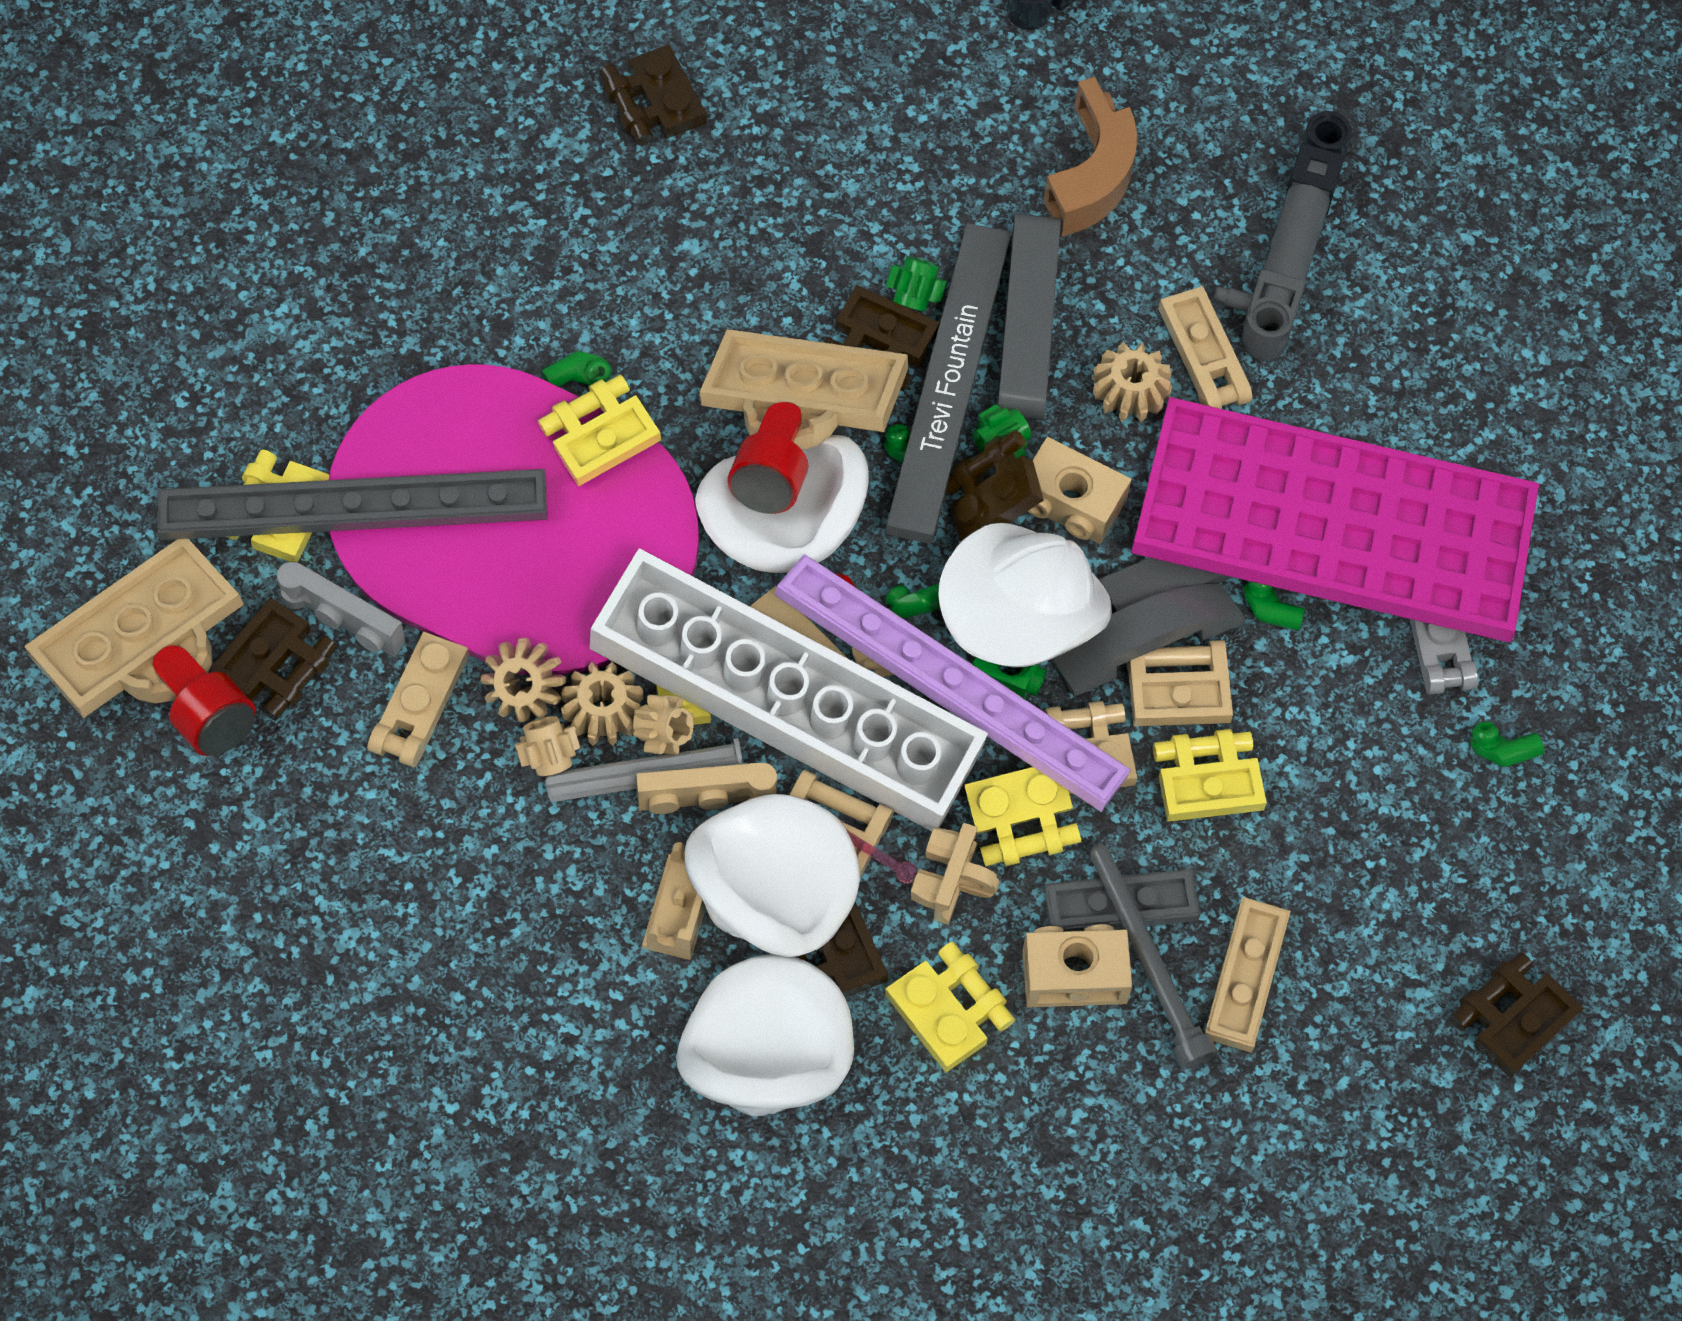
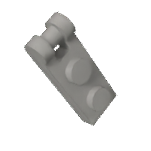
M288 562L279 568L277 580L281 588L283 602L289 608L300 609L306 606L313 610L315 616L326 626L333 629H338L339 627L346 629L355 635L356 640L362 646L372 652L378 653L382 650L395 658L405 644L401 621L299 563Z
M1410 619L1426 693L1428 695L1441 694L1445 688L1458 686L1461 691L1477 689L1478 674L1476 665L1471 659L1466 633ZM1453 660L1454 668L1442 669L1438 661Z

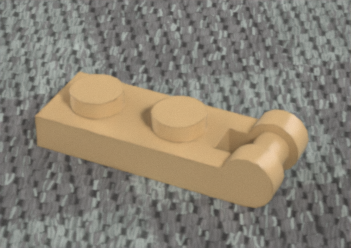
M1201 286L1160 299L1159 312L1195 386L1199 403L1222 409V406L1231 403L1240 406L1251 402L1252 391L1204 287ZM1224 376L1228 385L1216 388L1213 379Z
M423 631L380 722L371 733L368 751L381 756L387 752L398 756L399 762L413 768L417 766L469 658L467 647ZM398 727L412 732L407 739L395 735Z
M767 763L636 773L639 811L650 810V812L655 814H668L677 811L679 807L699 806L706 810L720 809L732 802H744L756 797L776 794L777 789L776 770Z

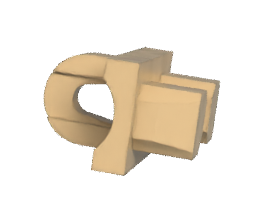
M963 823L960 833L953 830L933 828L926 849V858L947 864L948 866L944 876L919 869L911 889V900L934 909V921L949 925L961 891L984 898H990L997 892L1000 884L997 874L983 866L971 863L977 847V843L974 841L978 829L976 826Z

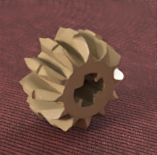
M1124 341L1118 346L1117 353L1106 350L1102 355L1101 364H1097L1094 368L1092 378L1095 383L1093 389L1095 399L1104 400L1102 408L1105 414L1114 410L1120 411L1119 418L1121 422L1126 420L1129 414H1134L1141 423L1146 419L1147 412L1158 415L1163 408L1164 401L1171 394L1172 385H1170L1171 382L1169 380L1172 372L1170 365L1161 364L1162 356L1160 350L1149 355L1145 353L1146 349L1143 342L1136 347V350H1130Z
M522 637L518 639L516 649L511 643L506 641L499 645L501 657L492 654L486 658L485 663L495 673L482 675L480 681L485 685H494L495 690L485 696V700L488 703L494 702L499 698L503 701L499 707L498 714L505 717L509 715L515 707L517 721L525 722L529 719L531 711L535 716L541 718L548 713L546 703L556 705L560 702L561 696L551 687L565 684L566 677L563 675H552L551 669L559 666L562 661L558 656L548 661L544 659L548 651L546 643H539L532 651L529 638ZM526 670L531 676L526 681H532V686L521 690L516 682L520 681V678H514V674Z
M613 661L606 667L605 671H599L598 666L591 662L588 666V676L574 671L571 675L573 686H566L562 689V701L566 703L561 708L562 718L567 722H572L571 726L574 725L577 736L588 732V742L592 746L598 742L600 736H606L607 741L614 746L617 742L616 732H621L630 737L634 732L632 721L635 716V710L641 707L639 703L644 699L643 689L640 686H633L634 675L630 670L617 675V666ZM601 701L600 707L595 706L594 703ZM605 701L611 702L609 706L604 707Z

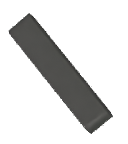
M1015 213L997 404L1001 410L1005 407L1008 411L1016 408L1024 418L1044 420L1061 218Z

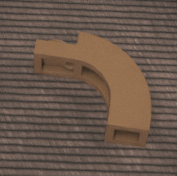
M1095 77L1078 82L1074 105L1094 146L1095 152L1082 164L1049 175L1046 180L1043 201L1051 217L1061 218V237L1086 229L1105 218L1121 201L1131 179L1137 148V129L1134 116L1130 107L1115 111L1111 95L1107 91H1102Z

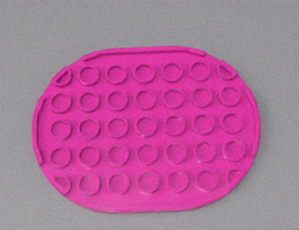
M482 364L449 366L415 376L383 394L360 415L345 435L335 455L328 479L344 480L545 469L548 520L330 531V535L337 555L346 572L354 581V584L372 603L387 614L422 632L424 631L468 648L469 655L483 662L492 654L501 657L499 645L506 641L511 643L516 649L518 639L527 637L531 643L532 651L539 643L544 642L548 645V651L544 659L548 661L558 656L562 661L559 666L551 669L552 675L574 673V671L584 674L589 672L588 666L591 662L598 666V670L607 667L612 662L589 649L590 631L639 548L694 577L699 554V526L693 494L677 462L659 442L578 487L553 445V441L567 433L560 429L546 437L537 420L553 412L552 406L563 400L569 403L579 396L523 371ZM598 408L578 420L583 425L604 412ZM526 670L518 672V674L530 676Z

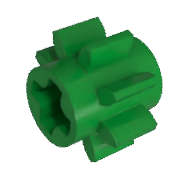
M906 256L903 266L898 264L896 266L892 265L886 287L896 289L893 301L920 311H926L929 301L934 303L940 302L947 282L937 278L940 266L912 256Z
M998 404L978 414L981 422L976 424L977 429L973 431L972 436L980 453L985 450V444L998 435L1004 437L1013 430H1017L1024 437L1025 446L1014 453L1015 459L1021 455H1026L1023 448L1028 446L1026 441L1031 439L1032 435L1030 427L1020 411L1016 408L1008 411L1006 407L1001 410Z

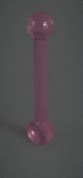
M846 829L855 847L894 870L900 882L909 884L915 880L917 868L913 863L898 862Z

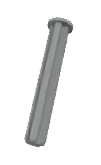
M734 738V744L679 752L678 755L665 754L565 770L546 776L547 794L550 801H563L637 789L636 773L743 764L739 739Z

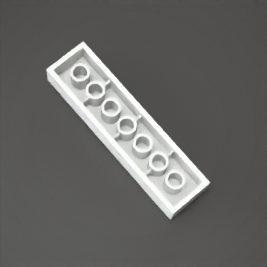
M640 548L591 627L589 649L682 697L684 700L875 802L894 809V812L930 831H933L934 827L940 828L979 757L988 735L987 732Z

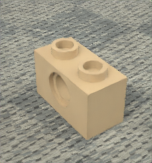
M1047 437L1033 459L1044 501L1028 512L1035 517L1049 518L1065 526L1069 533L1079 539H1090L1101 545L1127 501L1132 479ZM1072 490L1079 493L1081 497L1069 498L1062 492Z
M1100 924L1089 926L1084 931L1064 932V929L1061 927L1046 926L1036 929L1034 933H1026L1022 950L1026 1007L1127 1004L1132 989L1127 930H1114L1110 925ZM1069 957H1080L1086 961L1089 968L1084 971H1074L1066 966L1064 960Z

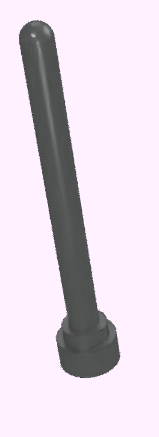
M1095 845L1090 851L1091 860L1125 930L1128 932V937L1176 1034L1172 1039L1176 1046L1172 1052L1181 1070L1190 1069L1208 1061L1218 1053L1209 1033L1203 1034L1200 1026L1194 1027L1109 849L1105 845Z

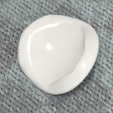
M831 435L817 446L802 450L807 457L809 468L800 493L792 508L777 514L756 512L740 503L731 493L727 481L729 471L736 456L722 460L705 475L695 497L696 509L707 534L719 549L730 558L747 567L763 572H789L804 554L818 563L830 556L847 538L863 509L868 489L869 470L866 457L860 447L849 437Z
M1008 523L986 525L963 539L948 559L939 583L941 613L955 641L969 654L1002 666L1029 667L1056 658L1082 645L1104 630L1110 621L1112 613L1109 594L1098 578L1092 573L1087 558L1075 542L1065 540L1060 535L1036 533L1024 527Z
M771 794L747 800L707 819L692 831L685 846L686 872L696 892L704 901L708 914L715 926L772 954L795 957L819 949L835 935L856 900L860 872L856 851L849 834L839 819L831 812L799 797Z
M776 954L749 958L722 971L703 992L680 1038L676 1055L678 1071L687 1085L696 1093L713 1101L730 1105L738 1111L753 1117L775 1114L787 1108L801 1107L818 1102L833 1094L850 1070L854 1054L850 1009L840 988L828 975L814 965L797 957H786Z

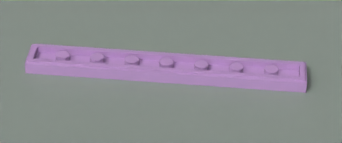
M804 554L777 585L775 596L960 719L987 732L989 738L1100 812L1103 811L1127 779L1131 769Z

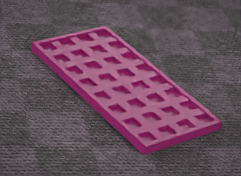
M1169 397L1131 553L1511 643L1516 630L1539 483Z

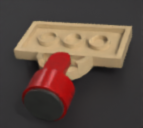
M727 329L700 390L701 406L744 413L745 426L750 436L741 443L728 474V486L733 496L747 508L760 513L777 514L792 508L798 498L809 468L807 457L802 450L822 443L832 435L837 426L879 432L885 431L908 371V355Z
M177 539L24 646L29 657L83 718L123 690L138 700L151 703L174 701L169 714L171 724L189 745L202 756L219 755L229 751L245 738L254 723L256 715L255 705L226 673H208L212 664V646L206 631L244 604L240 594L189 539Z

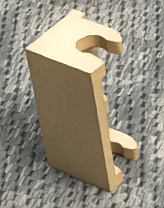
M677 842L673 845L671 854L668 855L642 948L691 960L706 906L693 887L686 872L685 846L683 843Z

